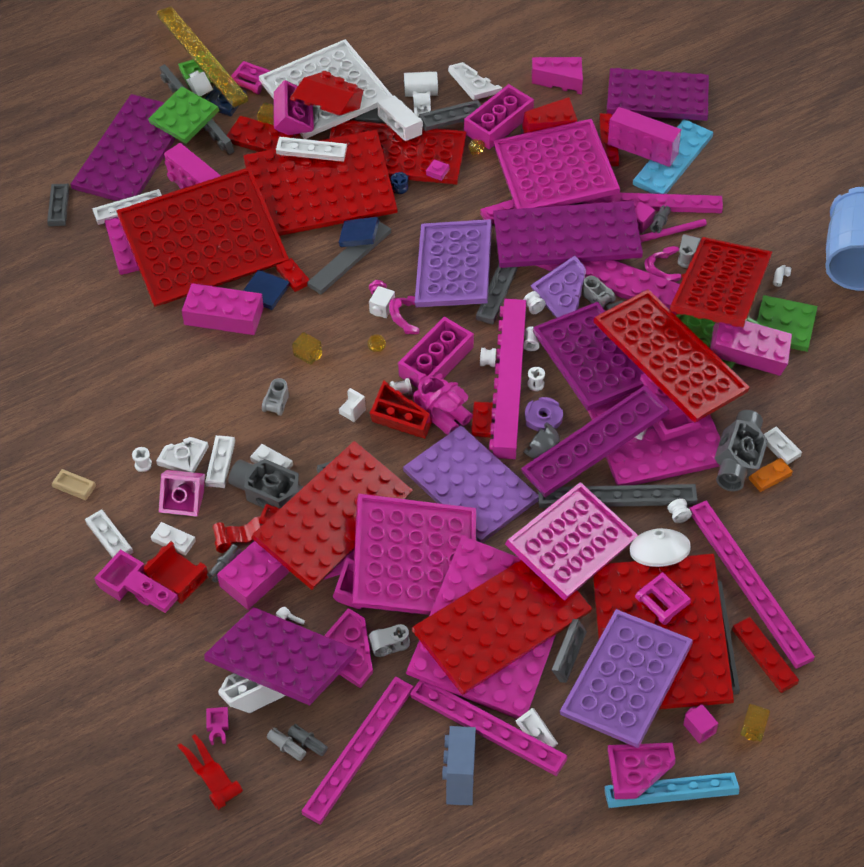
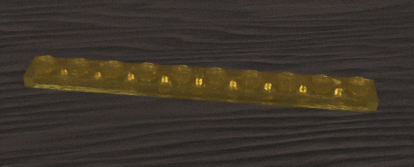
M172 6L157 11L158 18L233 107L247 103L248 96Z

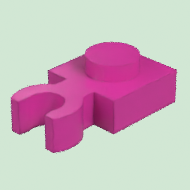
M228 707L206 709L207 732L212 731L209 735L211 745H214L216 737H221L222 744L226 743V735L223 730H229Z

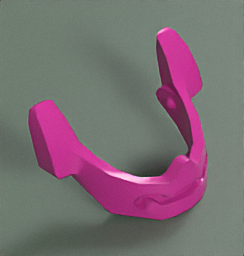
M667 247L663 249V252L655 253L646 258L644 262L646 270L650 274L672 282L679 281L681 279L680 274L664 273L654 265L656 258H668L670 255L678 252L679 247Z
M408 296L407 298L391 299L389 311L393 322L403 328L405 334H419V328L408 324L399 312V307L402 306V303L406 306L415 305V297Z

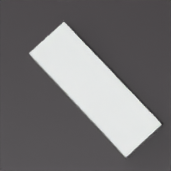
M216 435L205 481L206 486L225 488L235 437Z
M102 509L85 519L87 525L112 558L120 549L129 555L134 553L132 547Z

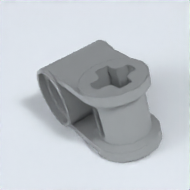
M683 234L679 249V266L683 268L689 267L701 238Z
M588 276L584 279L582 295L592 304L599 302L604 309L606 304L615 301L614 292L597 277Z
M277 378L271 382L268 392L263 399L262 412L271 411L280 416L283 414L285 404L289 398L287 382L284 379Z
M401 624L375 630L369 634L371 647L376 657L404 651L410 646L409 630Z

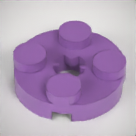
M541 397L534 402L532 400L525 409L526 425L535 431L540 429L544 431L546 429L544 424L548 422L556 429L562 423L563 410L559 407V403L551 398ZM545 412L547 417H542L539 414Z

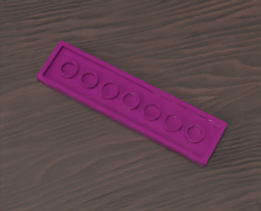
M644 385L522 467V473L546 498L667 416L669 408Z

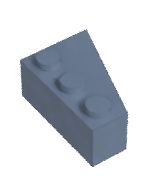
M450 726L449 735H445V748H448V751L444 750L443 764H447V766H443L442 780H447L446 804L473 805L476 727Z

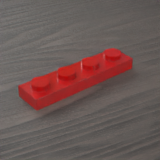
M600 113L601 143L610 165L619 167L618 148L608 144L609 123L613 114Z
M751 617L733 625V632L780 693L798 684L799 679Z

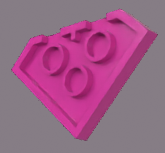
M348 608L325 636L357 649V656L339 675L361 688L373 674L364 617Z
M673 743L640 744L639 748L630 744L608 745L607 752L615 800L637 799L675 765Z

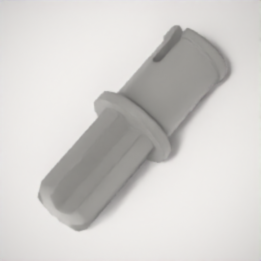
M277 728L271 729L267 734V739L280 747L281 752L286 751L299 761L306 755V751L295 744L292 737L285 736Z

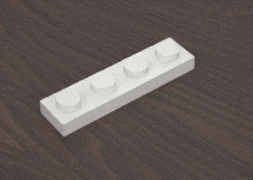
M279 137L276 154L344 162L347 144Z
M157 189L92 208L97 224L100 225L105 223V220L117 218L116 210L161 196V192Z

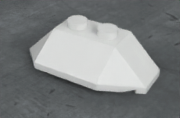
M235 673L226 677L218 691L219 695L230 707L248 713L286 696Z

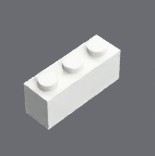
M395 95L378 102V116L404 141L422 135L423 122L421 118L416 116Z

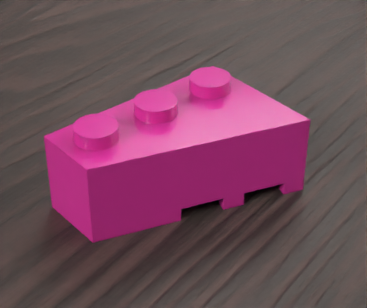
M532 57V84L550 88L552 86L561 87L563 91L570 89L582 95V57Z

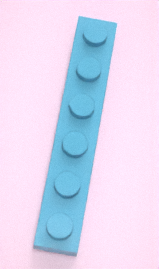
M733 772L657 780L637 799L615 800L613 785L605 786V796L608 808L738 795L740 788Z

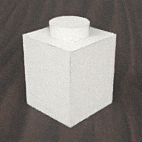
M197 70L189 74L190 78L187 79V82L193 93L202 96L213 90L205 72L199 73Z
M378 286L369 301L370 313L387 318L390 313L389 303L391 299L395 298V291Z

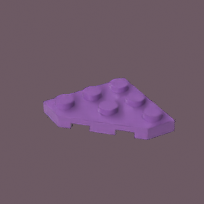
M573 256L531 285L532 290L536 291L540 298L545 301L546 307L555 318L578 310L586 274L585 266L576 256Z

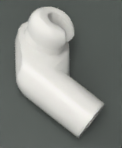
M782 265L776 269L773 279L774 286L782 285L783 276H790L791 267Z

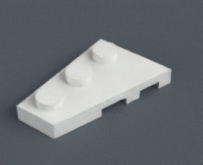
M463 62L450 65L448 68V72L472 100L495 95L502 90V87L499 85L494 86L490 83V79L477 75L478 72Z

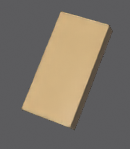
M62 469L52 482V486L87 500L96 487V483Z

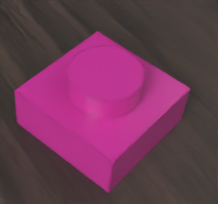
M434 159L427 168L426 175L442 181L449 171V165Z

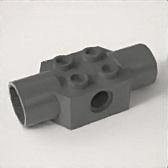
M742 410L738 412L735 422L723 430L714 459L720 466L716 481L725 490H741L745 479L760 468L768 440L761 432L763 418L755 411Z
M240 459L233 465L229 474V484L244 490L246 500L262 508L265 507V504L282 508L303 488L300 485L299 473L267 459H263L254 465Z

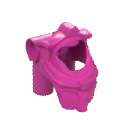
M424 373L418 375L419 386L413 395L414 402L430 413L432 422L446 435L459 427L455 420L462 426L467 425L471 421L473 414L462 406L468 400V395L464 392L463 388L461 389L458 386L457 382L448 383L446 380H443L442 374L428 377Z

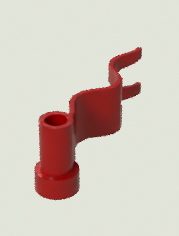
M255 517L248 524L239 527H225L224 523L221 522L214 524L213 531L217 552L225 553L232 545L231 543H248L252 541L253 533L262 526L258 523L260 517Z
M194 734L192 738L205 764L204 766L187 747L181 743L177 747L186 756L195 773L206 783L212 793L209 795L211 802L217 810H220L226 806V802L243 792V789L237 780L233 783L229 780L222 767L213 760L204 743Z

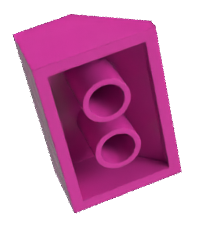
M284 80L273 92L274 129L287 135L312 132L314 130L313 105H305V101L297 99V101L290 100V96L297 88V85Z

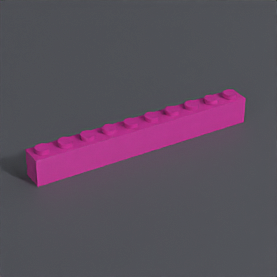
M504 299V306H500V317H503V320H499V331H502V334H498L497 345H501V349H497L496 360H500V362L496 363L495 374L499 375L494 380V389H497V393H493V404H496V408H492V419H495V423H491L490 435H494V439H490L489 450H493V455L502 459H516L526 300Z

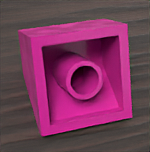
M174 470L163 472L160 483L159 512L198 516L204 494L205 474Z

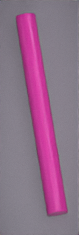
M705 219L663 229L660 233L655 231V233L640 235V240L644 242L707 225Z

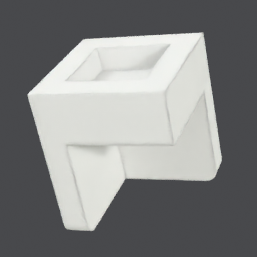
M350 388L347 391L348 400L339 408V414L355 422L366 410L365 396Z

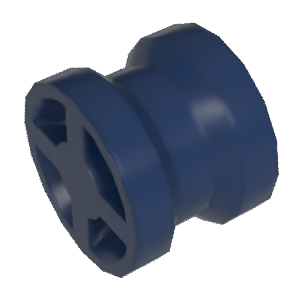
M403 172L394 173L391 176L392 190L396 194H404L408 191V176Z

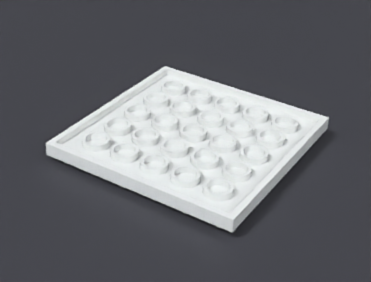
M346 39L259 76V81L273 99V92L284 80L298 86L304 77L320 73L321 71H328L331 75L341 77L344 81L356 84L358 88L364 90L360 109L340 116L321 110L320 106L313 105L314 130L312 132L300 133L304 139L378 107L379 101L392 97V94Z

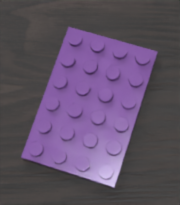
M491 219L421 224L415 307L488 303Z
M461 425L403 467V471L435 502L476 508V540L481 543L485 542L539 501V495Z
M616 609L562 706L560 714L639 748L688 654L693 640Z

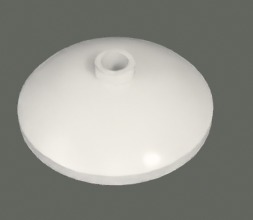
M663 528L641 533L630 544V555L636 562L654 567L678 563L685 559L691 550L690 541L685 535L675 530Z

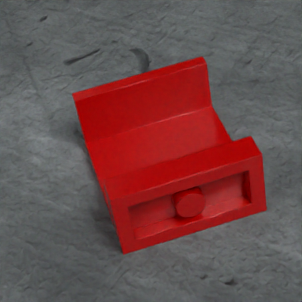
M172 541L163 546L159 553L153 559H150L143 568L147 577L177 594V601L181 604L208 578L207 566L202 562L196 566L176 552Z

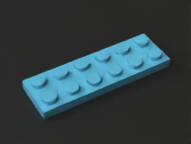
M683 119L677 127L682 129L679 153L672 165L668 167L649 160L634 178L633 185L651 194H667L711 140L713 131Z

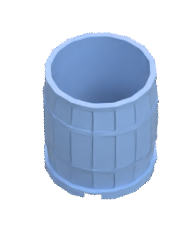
M855 187L849 189V193L842 196L838 195L830 207L831 220L827 234L825 265L826 272L833 282L843 288L864 291V187Z

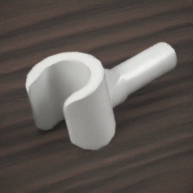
M281 607L276 612V616L284 620L288 618L301 625L305 623V620L291 614L286 607Z

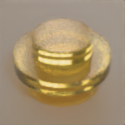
M478 139L472 140L468 147L472 155L481 154L484 150V142Z
M375 334L369 338L367 346L373 352H380L385 348L386 341L381 335Z

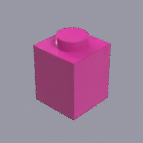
M640 202L635 207L638 229L641 233L653 223L656 211L643 202Z
M701 704L697 708H690L685 713L683 725L700 744L717 732L719 723Z

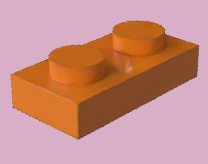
M779 458L750 475L749 480L762 492L792 476L793 471L782 458Z

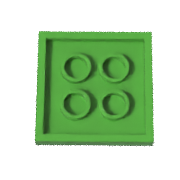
M181 86L148 119L152 125L186 144L219 112V108Z
M763 295L757 322L759 325L792 334L790 348L808 352L818 306Z

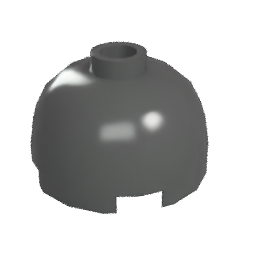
M548 422L544 424L546 429L544 431L540 429L529 443L530 450L526 448L523 452L532 459H536L560 442L557 430Z

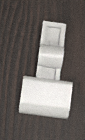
M437 72L404 73L405 97H413L414 114L419 117L421 113L430 112V96H438Z

